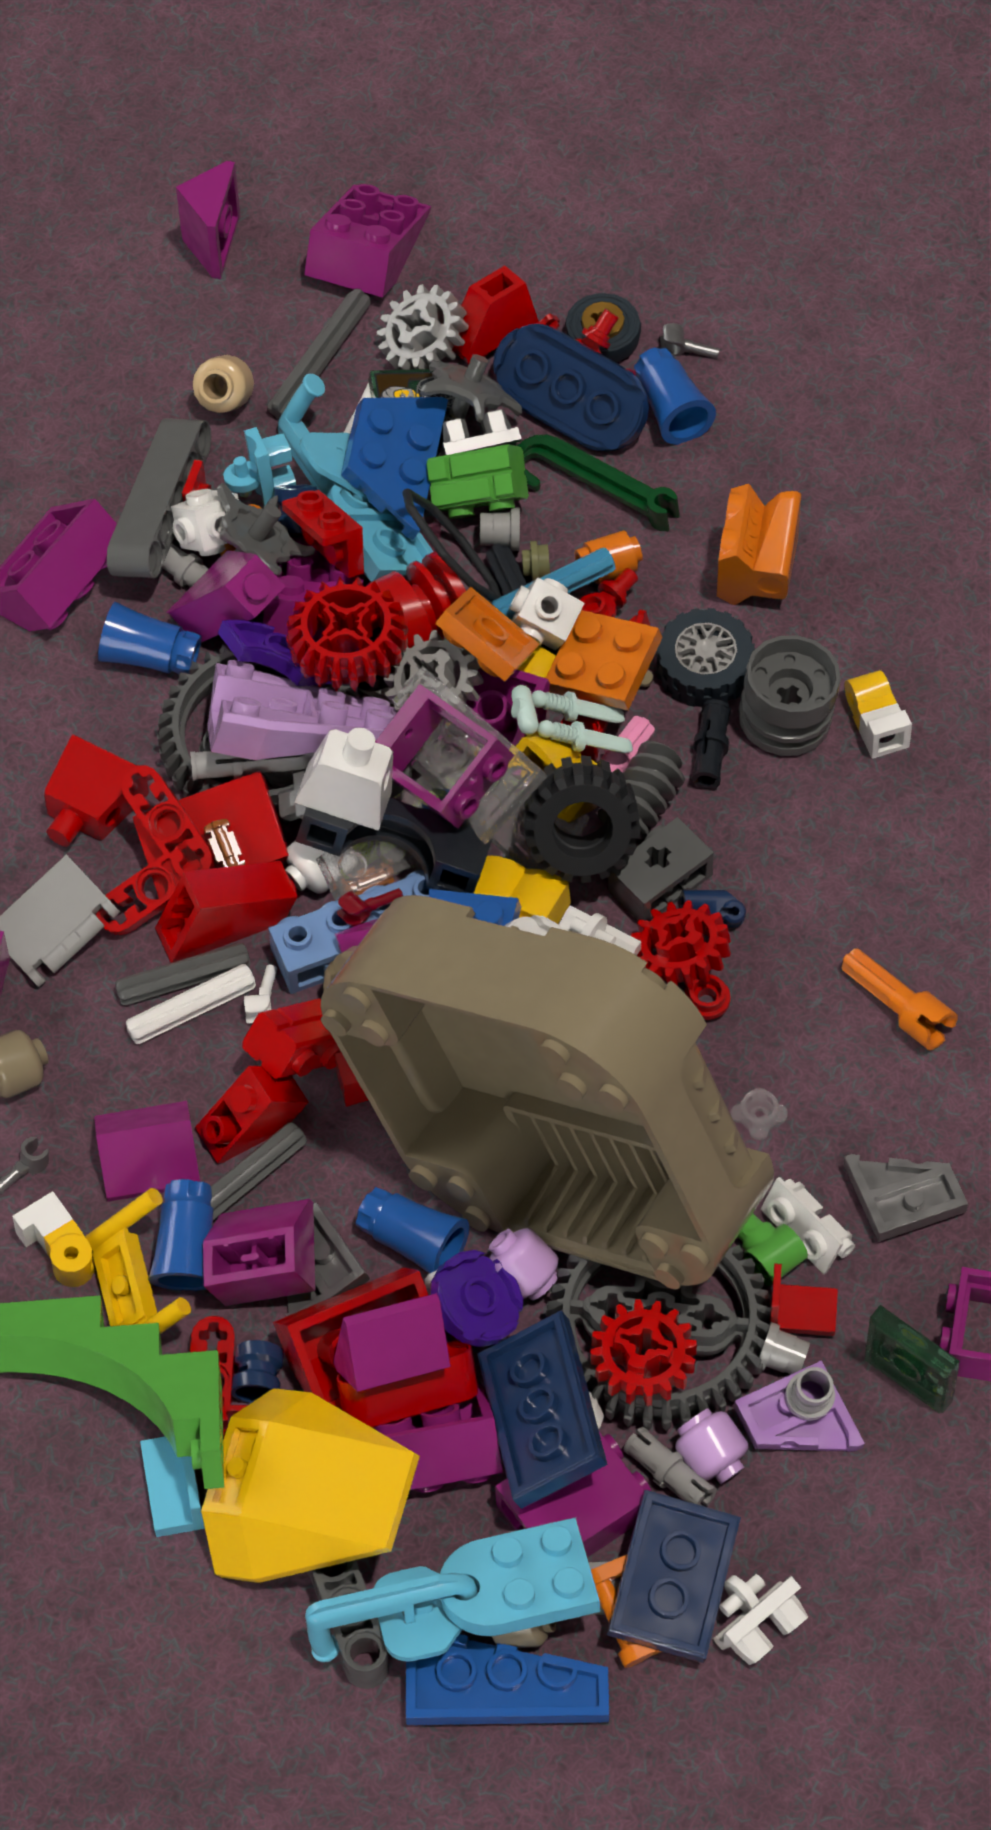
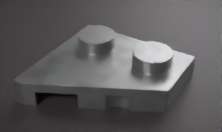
M855 1154L844 1156L843 1165L878 1242L967 1212L968 1202L949 1163L926 1161L916 1164L908 1159L889 1158L888 1163L860 1161V1155Z
M317 1203L313 1204L315 1291L287 1296L289 1313L286 1316L363 1285L371 1279Z

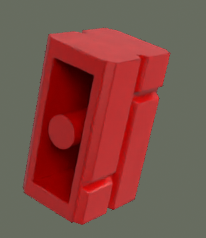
M320 998L258 1013L242 1041V1048L255 1061L261 1060V1066L274 1079L294 1074L303 1077L313 1069L324 1066L329 1070L336 1067L335 1054L341 1052L330 1031L321 1022L323 1015Z

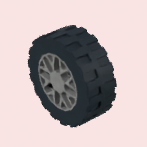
M696 608L691 609V612L685 614L682 612L677 615L676 619L672 622L669 621L664 626V632L661 633L662 640L657 649L658 679L662 681L664 690L666 692L669 691L672 694V698L677 701L686 702L688 706L695 707V705L703 706L704 702L711 699L722 700L726 703L732 699L736 700L741 696L744 689L743 683L746 667L752 652L755 650V643L752 644L753 636L750 630L747 631L744 627L745 624L740 619L737 620L732 617V614L726 611L724 613L719 612L714 608H708V610Z

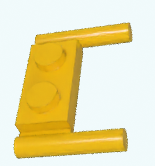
M155 1188L148 1189L86 1235V1239L93 1250L92 1255L110 1326L159 1323L160 1334H162L191 1313V1306L186 1299L179 1297L157 1313L138 1234L128 1231L130 1226L162 1204V1196Z

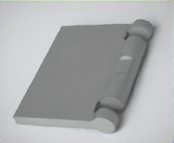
M66 854L0 916V931H4L11 958L40 987L46 980L36 970L37 967L44 962L55 973L105 927L94 915L103 907L114 918L120 911Z

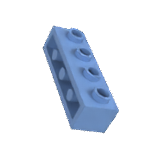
M417 870L410 873L405 879L386 886L376 885L370 887L358 896L365 901L368 898H374L400 888L403 896L419 895L429 897V889L432 888L427 887L424 871ZM338 900L328 902L319 910L300 917L290 916L284 918L277 925L268 928L271 951L290 994L323 983L325 970L334 961L336 956L340 954L335 933L352 928L353 926L347 924L337 914V911L342 908L338 904ZM390 904L372 911L365 922L379 918L388 909Z

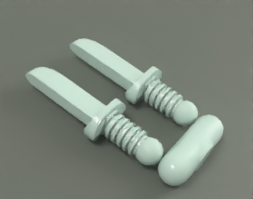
M518 685L512 690L513 705L511 714L513 718H517L519 729L525 735H532L537 731L543 738L550 737L551 740L571 744L572 749L577 752L583 751L586 745L619 753H629L633 750L629 739L585 729L582 722L575 721L578 715L606 722L621 723L625 721L624 712L621 709L577 699L576 694L570 691L566 692L563 696L550 692L545 693L541 690L534 691L531 694L530 689L524 685ZM535 707L564 714L565 720L573 723L571 726L558 722L552 723L549 720L538 723Z

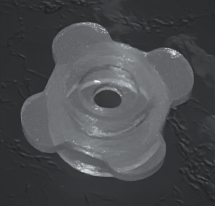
M764 1088L753 1089L744 1096L741 1104H735L731 1109L733 1121L742 1123L748 1128L750 1136L755 1140L767 1138L769 1130L776 1124H783L788 1116L786 1107L779 1105L776 1097ZM762 1111L764 1115L757 1117L755 1112Z

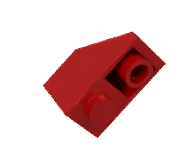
M504 265L469 286L461 304L467 313L462 319L469 325L468 330L459 333V336L465 343L463 346L454 345L452 351L469 365L473 354L485 357L489 352L496 349L502 339L511 331L539 322L526 282Z
M248 1066L195 1126V1129L217 1163H224L266 1141L284 1125L292 1122L309 1101L292 1075L274 1079L262 1066Z

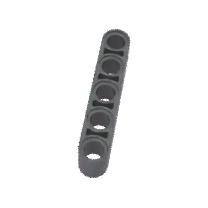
M164 418L160 422L108 545L107 566L112 576L156 578L159 575L175 537L171 506L183 502L182 491L194 460L203 461L205 464L210 452L211 428L207 420Z
M356 1560L337 1564L346 1569L342 1574L335 1577L326 1576L321 1573L324 1568L308 1571L319 1601L367 1590ZM373 1618L330 1628L331 1635H334L338 1645V1656L349 1682L363 1689L375 1688L382 1684L389 1672V1660L378 1619ZM369 1652L378 1656L377 1661L369 1666H361L353 1661L361 1653Z

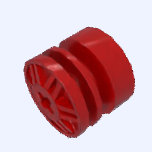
M436 551L426 555L422 559V563L418 561L411 562L406 567L407 580L396 571L374 580L379 586L380 592L390 590L394 597V602H400L405 620L408 622L407 647L409 648L415 646L414 635L418 634L423 641H429L433 630H436L442 640H444L443 630L435 623L444 611L466 591L460 578L441 559Z

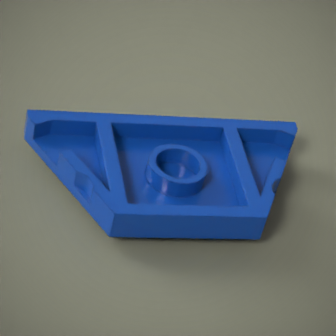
M444 397L363 398L356 407L341 476L356 490L362 491L367 496L368 501L379 512L382 513L385 509L390 511L405 526L401 532L407 538L413 540L420 532V528L406 510L402 492L404 489L409 488L427 499L430 487L427 460L428 458L436 457L448 399ZM414 502V506L423 517L425 508Z

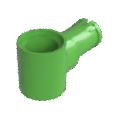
M754 1213L737 1236L743 1243L744 1259L752 1258L755 1263L753 1274L762 1273L764 1285L766 1286L773 1285L775 1263L782 1264V1278L808 1257L804 1243L794 1230L785 1224H780L775 1228L770 1222L763 1223Z

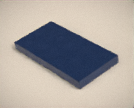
M562 1310L478 1353L512 1499L521 1509L608 1465L571 1323Z

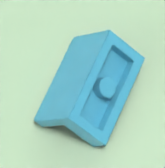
M166 1437L140 1441L156 1537L205 1529L196 1473L192 1467L191 1456L177 1457Z

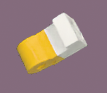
M878 670L845 680L846 698L854 715L853 719L871 758L909 748L912 723L906 711H901L892 694L885 674ZM895 734L891 741L886 743L879 742L880 738Z
M53 1191L12 1216L16 1234L23 1244L27 1247L36 1241L39 1242L51 1259L54 1275L62 1285L79 1287L86 1284L92 1278L95 1272V1263L92 1258L90 1243Z

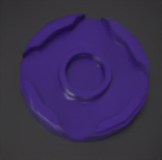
M471 1250L457 1253L438 1267L431 1281L430 1295L435 1293L438 1295L444 1328L448 1333L462 1343L476 1347L495 1345L516 1329L519 1323L517 1322L519 1312L523 1310V1297L514 1276L505 1271L503 1267L498 1272L496 1271L495 1264H501L498 1259L492 1261L490 1258L483 1256L484 1252Z

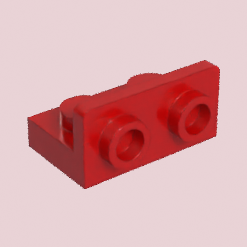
M320 490L304 491L298 494L297 497L282 501V510L301 526L305 541L318 550L330 564L336 566L348 578L364 574L363 527Z

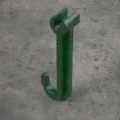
M548 434L534 435L524 439L517 445L523 450L525 463L532 458H538L646 515L649 517L651 526L656 530L669 531L667 513L676 518L680 517L678 497L672 489L667 487L653 489L557 437ZM525 469L524 474L527 478L528 488L532 491H538L541 488L540 480Z

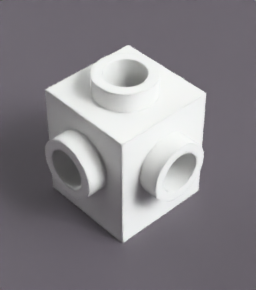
M201 489L190 492L186 495V501L171 506L174 518L173 532L182 549L199 551L201 556L214 555L225 550L224 544H227V542L220 539V531L223 530L221 520L225 516V510L217 495V490ZM232 493L233 496L236 499H238V494Z
M537 577L528 588L521 585L509 606V609L515 612L511 621L537 641L539 646L544 644L556 651L567 640L584 602L568 594V589L558 581L549 578L542 580Z

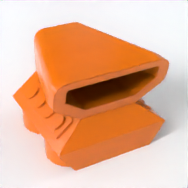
M750 484L731 488L718 559L717 597L731 605H736L750 596L785 599L787 597L799 536L800 492H781L764 506Z

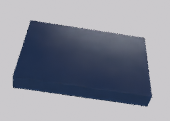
M644 1490L606 1635L704 1663L741 1517Z

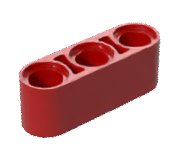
M461 1341L447 1342L450 1367L358 1392L338 1374L336 1379L342 1411L370 1427H375L472 1399L478 1394V1386L471 1345Z

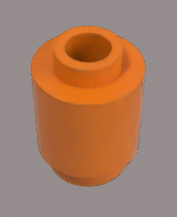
M625 530L584 542L583 548L574 551L575 561L600 548H606L610 552L616 569L595 580L596 584H600L603 580L616 579L625 568H630L637 572L638 562L643 561L642 550L635 536L629 537Z

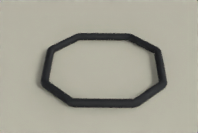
M409 488L404 489L402 495L406 510L441 559L469 588L472 587L490 601L500 598L501 595L496 580L464 535L432 502ZM414 502L428 510L456 539L485 579L490 590L475 582L446 551L414 506Z

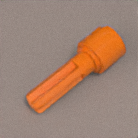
M855 948L844 956L841 966L842 970L899 1015V1027L927 1050H934L945 1042L944 1034L937 1030L935 1025L941 1022L947 1027H955L958 1015L929 991L915 993L860 949Z

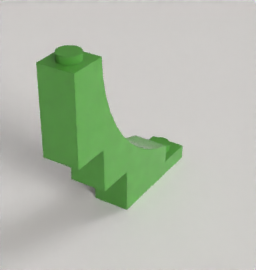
M101 1295L0 1303V1373H37L64 1377L90 1384L116 1395L143 1412L157 1425L169 1441L177 1457L191 1456L193 1469H202L204 1489L225 1488L223 1399L218 1350L163 1355L159 1323L105 1327Z

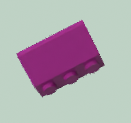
M95 498L51 507L1 564V616L28 631L52 630L67 618L68 612L66 609L71 603L83 597L91 590L94 585L92 580L100 569L108 567L107 549L117 525Z
M482 1384L477 1385L478 1394L472 1399L371 1427L420 1456L410 1490L414 1489L422 1493L432 1492L440 1489L445 1483L461 1480L466 1483H480L490 1479L493 1474L503 1473L495 1420Z

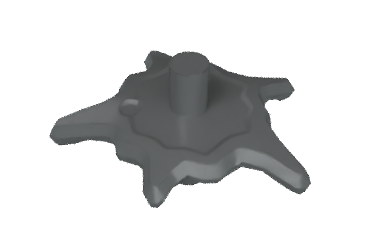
M473 354L468 367L434 361L429 365V371H433L432 377L435 380L421 386L420 393L424 396L438 393L454 396L455 399L449 411V414L453 417L465 419L470 405L474 407L475 417L478 422L484 419L485 407L497 409L499 406L510 409L516 416L522 414L521 405L507 394L500 384L484 374L489 362L485 357Z
M221 483L218 485L217 495L225 510V516L221 520L223 530L220 531V539L233 545L236 548L234 551L256 554L277 577L282 574V569L277 564L290 561V556L309 557L315 554V548L294 541L289 536L288 528L278 522V519L281 517V511L276 507L278 503L277 495L270 498L267 504L260 509L251 505H245L236 499L226 484Z

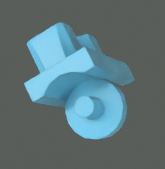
M257 427L244 430L249 461H246V458L242 456L236 457L233 461L234 463L225 469L223 476L227 487L231 491L239 493L242 497L250 496L252 490L255 489V492L262 496L264 507L269 499L274 497V487L296 485V480L290 465L271 470L273 466L292 461L291 449L284 433L262 439Z

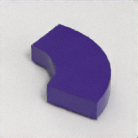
M246 620L222 621L218 634L239 662H255L272 667L286 675L297 687L318 685L315 682L314 676L305 679L301 673L300 666H295L291 660L290 649L287 647L286 635L273 633L275 627Z

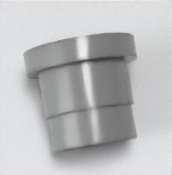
M511 508V512L480 513V546H492L500 543L501 546L509 545L511 551H519L520 508Z
M770 1322V1327L759 1356L762 1360L761 1363H763V1371L765 1367L788 1374L800 1371L810 1342L779 1330V1324Z
M810 1367L796 1374L790 1380L785 1392L786 1404L795 1416L810 1421L818 1420L828 1414L835 1401L833 1379L826 1370L819 1367ZM806 1381L816 1382L823 1388L825 1396L821 1399H811L802 1392L801 1384Z

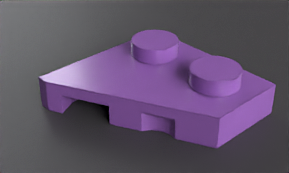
M822 1361L734 1401L733 1407L755 1449L857 1451L863 1448L865 1443L835 1385L834 1404L828 1414L818 1420L801 1419L795 1416L786 1404L785 1392L790 1380L796 1374L810 1367H819L826 1370ZM806 1381L801 1384V1390L807 1397L821 1399L825 1396L823 1388L818 1383Z

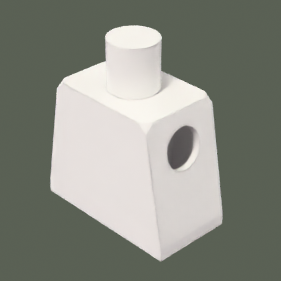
M354 728L349 733L336 729L329 730L307 765L295 803L379 831L392 792L393 751L387 746L375 743L373 733L365 728Z

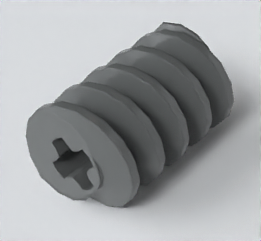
M645 741L639 746L637 755L632 757L628 768L622 772L625 775L626 784L631 783L637 800L641 828L640 838H635L637 842H644L649 834L648 828L656 827L659 820L657 815H662L666 812V802L672 801L675 798V788L682 787L685 781L683 773L679 770L683 764L680 756L672 748L656 741ZM601 808L597 813L599 819L604 824L608 814Z

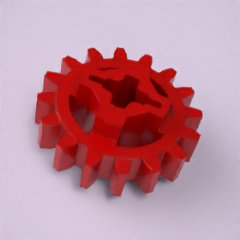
M687 900L683 908L676 909L673 902H668L667 911L664 913L656 909L650 910L652 920L650 922L639 920L637 922L639 932L631 933L630 935L641 941V950L637 956L648 962L644 968L656 973L663 981H667V984L670 981L678 985V982H685L688 989L693 988L694 979L696 978L709 982L711 980L709 971L711 969L722 971L724 969L722 958H727L731 955L729 947L731 939L727 924L723 923L720 912L711 914L708 904H703L695 910L691 900ZM705 935L709 937L708 943L704 941ZM653 948H655L657 951V954L655 956L652 954Z
M635 1299L633 1311L628 1312L624 1306L618 1304L616 1305L615 1320L605 1315L601 1317L600 1328L602 1331H593L592 1346L595 1348L590 1350V1363L597 1365L595 1368L597 1382L609 1379V1395L613 1396L620 1390L626 1392L627 1404L631 1405L636 1395H641L646 1406H652L654 1394L659 1393L662 1398L669 1401L671 1400L672 1385L682 1390L685 1389L687 1386V1376L685 1373L693 1374L695 1371L696 1359L692 1356L697 1353V1341L689 1339L692 1327L690 1323L677 1325L679 1319L678 1310L673 1309L667 1315L661 1313L660 1301L656 1300L651 1310L644 1309L641 1299ZM661 1332L668 1336L671 1341L665 1340ZM642 1349L647 1350L645 1355H640ZM615 1363L623 1365L626 1373L619 1369Z

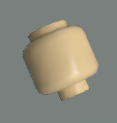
M222 355L208 359L199 366L193 379L194 395L199 403L209 411L217 413L230 412L244 405L252 395L254 386L253 375L248 365L238 357L231 355Z

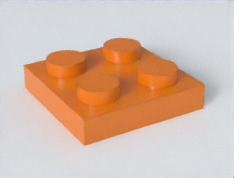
M472 587L450 605L435 623L443 630L444 637L451 644L459 648H465L478 659L479 666L487 674L493 677H500L504 682L539 646L537 641L526 634L525 631Z
M581 610L567 640L561 645L546 676L550 681L549 692L564 695L570 691L576 694L577 699L628 711L662 640L659 628Z

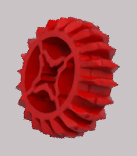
M340 576L336 586L329 587L322 581L319 593L306 590L305 602H295V607L293 608L294 615L288 616V635H286L291 660L295 666H300L301 673L305 679L314 676L319 688L330 681L336 692L342 684H350V687L356 692L359 683L364 681L373 687L376 682V675L388 679L391 673L390 666H400L402 660L401 653L406 652L408 646L407 633L409 632L403 608L400 602H394V597L390 590L380 592L376 581L364 587L359 577L352 584H345ZM322 626L325 628L322 632V638L315 642L313 637ZM379 626L382 632L373 642L369 638L373 636L372 631Z

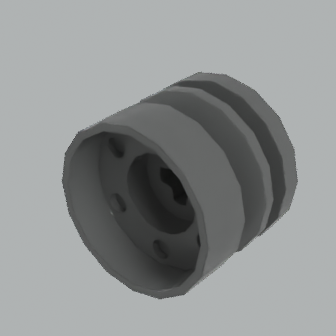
M799 635L772 638L764 641L752 652L746 667L743 683L744 689L741 694L738 710L740 727L752 743L760 749L776 755L792 756L801 755L816 749L827 738L841 682L839 664L832 653L817 641Z

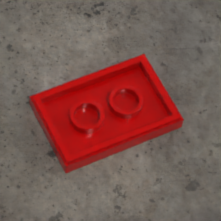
M261 771L178 800L207 843L211 836L210 834L205 835L204 827L213 821L227 819L230 822V827H227L228 832H234L242 853L239 856V860H245L246 865L287 860L289 856L288 846L264 774ZM175 812L162 814L157 821L159 834L163 836L175 834L181 825L179 815ZM135 815L132 818L149 865L163 855V853L138 816ZM190 832L185 840L193 838V834ZM185 840L182 843L169 847V850L172 852L178 846L186 855L188 862L183 866L184 869L191 867L196 871L202 868L199 860L204 856V853L202 852L197 855L189 848ZM216 864L215 868H222V864ZM153 875L152 879L158 897L162 898L168 890L167 879L162 875Z

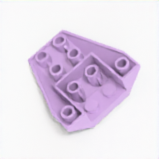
M229 660L227 665L216 663L208 719L211 752L253 760L315 753L329 730L334 729L349 733L354 728H365L373 733L376 741L397 712L384 699L376 697H364L362 699L340 691L336 692L333 689L319 688L314 685L297 687L288 678L254 670V666L247 662Z

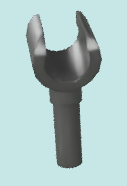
M669 323L663 326V335L660 336L661 349L667 348L673 356H680L684 352H692L715 359L718 358L719 348L684 339V329L681 325Z
M37 1137L27 1138L22 1143L20 1161L0 1179V1195L26 1173L39 1174L48 1166L49 1149H46L39 1156L30 1155L38 1148Z

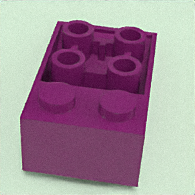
M354 184L310 229L304 275L351 289H361L365 293L384 297L396 284L431 211V206L419 203L412 196H394L380 192L373 185Z
M304 536L298 538L291 537L299 544L310 546L305 541ZM316 549L315 554L309 557L290 556V561L278 565L282 569V574L278 578L286 587L264 608L263 624L275 627L273 633L288 635V616L294 615L293 608L295 607V602H305L306 590L319 593L322 581L329 587L336 586L339 576L345 584H352L359 577L364 587L370 583V580L364 574L348 578L336 566L330 564ZM322 626L313 637L315 642L322 638V632L325 630Z

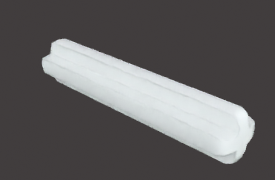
M241 964L129 1018L126 1021L127 1031L135 1044H141L254 989L256 984L253 973L246 964Z

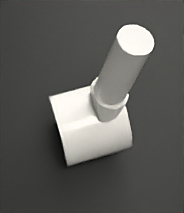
M266 966L261 987L259 988V995L244 996L246 1023H253L258 1013L271 1010L270 997L277 972L276 966Z

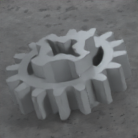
M422 284L418 286L416 295L412 296L405 290L403 291V302L399 304L392 300L389 303L394 311L391 315L385 314L381 316L380 319L387 326L378 330L377 336L383 341L378 346L379 350L386 356V360L397 370L401 368L405 373L414 372L415 369L418 372H428L429 365L434 361L442 362L441 360L444 357L451 360L455 359L456 356L452 348L454 345H464L465 341L459 336V333L468 330L469 325L462 319L467 314L466 310L450 291L444 292L438 285H434L429 292Z
M436 630L431 632L429 641H423L418 634L414 635L415 646L406 648V652L402 653L400 666H391L395 673L389 674L388 679L384 678V681L391 688L386 692V696L395 705L394 709L398 712L417 686L421 684L460 713L467 715L469 711L465 706V702L467 700L478 701L479 695L473 686L481 685L484 682V679L477 671L480 668L477 662L478 659L465 648L454 646L446 638L442 640ZM426 674H429L433 679L436 678L442 684L438 685L434 680L431 681L426 677Z

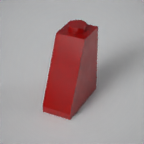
M281 861L183 872L155 926L170 963L206 953L277 925L278 922L288 916L298 897L294 882L288 877Z

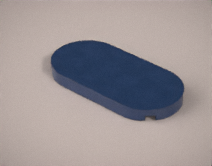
M529 324L520 329L516 328L508 333L500 342L493 361L494 374H496L497 381L502 386V389L521 405L523 411L593 450H619L632 443L642 432L648 417V397L641 381L628 369L548 325Z

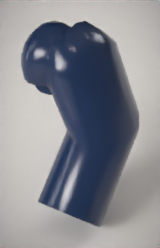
M726 890L681 891L680 908H683L687 900L692 901L693 909L695 910L703 904H708L711 914L720 912L723 923L727 924L728 928L739 927L745 920V906Z

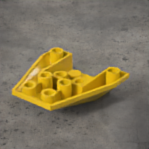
M273 1388L231 1416L223 1440L225 1488L208 1489L201 1509L215 1575L221 1578L261 1583L392 1551L420 1458L419 1455L311 1392Z

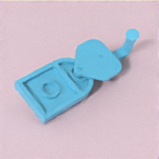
M311 373L306 374L303 378V383L296 390L279 418L278 434L284 433L291 449V455L310 483L317 486V490L324 493L363 527L364 575L372 582L396 571L407 580L406 567L414 561L422 563V559L434 551L420 532L413 540L407 538L401 532L405 526L390 511L385 509L382 513L379 512L368 501L367 496L362 491L356 490L341 476L350 433H310L301 419L315 397H320L324 394L325 385L319 376Z
M571 1518L469 1542L455 1550L448 1557L440 1574L423 1566L392 1572L380 1578L373 1589L313 1603L306 1609L305 1619L308 1638L312 1647V1655L319 1662H330L339 1653L338 1645L334 1635H331L330 1628L377 1617L387 1652L395 1659L410 1662L444 1654L449 1650L462 1630L481 1636L507 1634L600 1612V1600L576 1518Z

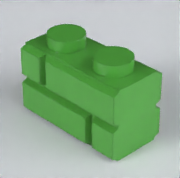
M507 444L428 458L427 460L428 477L431 483V501L441 512H448L449 519L474 516V508L489 506V512L508 511L511 508H515L514 501L528 499L527 478L524 474L523 450L519 446Z

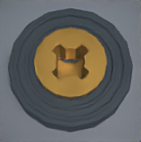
M607 293L592 294L580 299L568 311L565 322V334L574 339H585L586 335L581 332L583 328H589L590 325L594 326L606 308L617 315L619 319L608 335L610 337L608 342L611 346L609 349L600 346L601 354L616 363L629 357L637 348L641 334V322L634 306L628 300L618 295Z

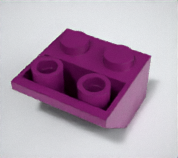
M304 1199L220 1214L203 1241L204 1287L225 1306L314 1292L313 1201L311 1199Z

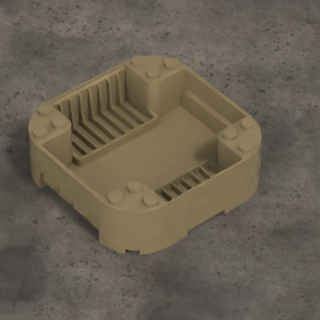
M407 895L394 899L324 991L321 998V1011L323 1015L321 1022L330 1031L399 1155L411 1170L409 1172L411 1181L418 1187L431 1191L447 1205L461 1213L463 1218L468 1220L469 1225L478 1231L484 1232L487 1229H491L501 1233L510 1229L514 1233L520 1229L530 1228L551 1249L658 1280L671 1289H679L681 1285H697L707 1281L770 1188L774 1179V1168L768 1153L746 1148L697 1047L696 1040L707 1024L692 1001L675 983L670 981L666 985L656 973L644 968L648 962L607 941L551 927L547 934L542 936L519 930L516 926H511L510 928L474 919L475 912L472 907L427 896Z

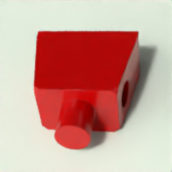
M73 734L44 792L47 813L50 817L54 818L46 830L49 838L63 847H68L79 831L97 840H103L133 811L123 795L121 782L124 774L130 768L137 765ZM140 777L135 781L138 789L133 794L140 793L146 798L149 794L148 782L143 777Z

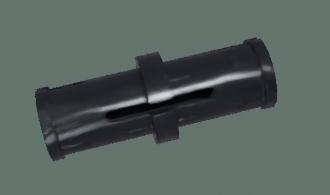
M711 699L703 703L700 731L695 735L693 742L696 759L691 780L694 781L695 786L703 789H714L720 785L723 756L729 750L730 741L726 733L731 707H728V703L718 699Z

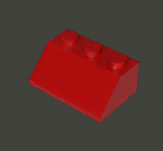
M401 1268L273 1322L289 1367L304 1392H311L341 1409L336 1379L339 1373L336 1371L333 1361L343 1318L428 1296L419 1270Z

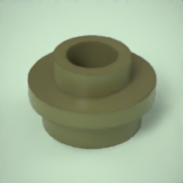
M537 540L530 541V550H522L523 576H532V582L537 577L541 578L550 573L548 544L537 545Z

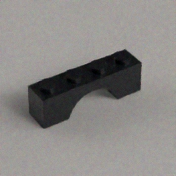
M390 797L379 831L306 807L296 842L339 857L347 849L361 842H389L405 849L416 858L424 871L427 887L435 890L474 894L494 833L480 829L470 823H462L458 829L430 809L419 808Z

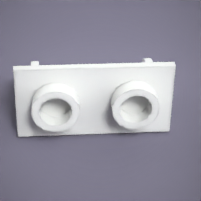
M778 1177L761 1210L776 1226L785 1224L794 1230L807 1249V1258L825 1275L837 1254L841 1258H845L855 1248V1244L851 1241L852 1234L846 1231L830 1214L821 1219L817 1216L821 1213L823 1207L804 1188L805 1186L801 1182L795 1183L792 1179L784 1182Z

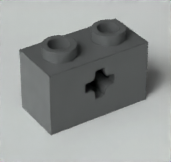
M677 817L666 826L659 825L651 830L644 842L637 846L632 856L625 854L626 864L620 870L615 866L609 868L608 891L638 921L646 920L650 922L652 920L650 910L656 909L663 913L667 910L668 902L675 904L680 900L682 890H694L713 876L714 852Z

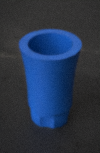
M654 347L639 356L638 362L634 365V370L646 390L648 402L656 417L662 438L667 443L678 445L706 433L716 418V409L696 387L681 363L674 358L667 348L659 349Z
M114 602L103 626L98 649L99 662L122 663L150 668L168 674L171 671L178 674H190L192 661L197 662L202 636L194 632L185 631L181 626L160 621L138 613L118 602Z
M189 1179L172 1180L171 1183L166 1184L164 1203L161 1204L156 1250L148 1278L151 1284L172 1290L198 1291L206 1289L204 1287L203 1241L213 1224V1207L211 1206L212 1187L210 1184Z
M377 1187L363 1199L358 1209V1217L355 1223L358 1229L372 1235L375 1241L414 1262L428 1274L436 1271L439 1266L457 1253L463 1252L469 1235V1222L467 1219L439 1212L398 1193L392 1194Z

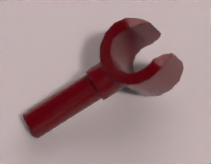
M398 888L363 901L356 893L349 891L338 900V904L342 908L337 911V914L347 924L354 927L363 924L369 918L372 911L392 903L394 899L402 897L403 893Z

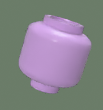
M524 1228L514 1233L507 1229L491 1242L489 1250L492 1254L489 1258L492 1261L498 1259L501 1264H495L496 1271L498 1272L503 1267L505 1271L515 1277L523 1299L528 1297L530 1300H535L541 1297L556 1282L558 1278L556 1272L558 1257L532 1229Z
M707 1408L677 1430L681 1437L676 1442V1451L684 1457V1463L705 1481L716 1477L718 1482L722 1484L745 1468L739 1459L746 1454L748 1443L726 1412L719 1411L712 1414L709 1408Z

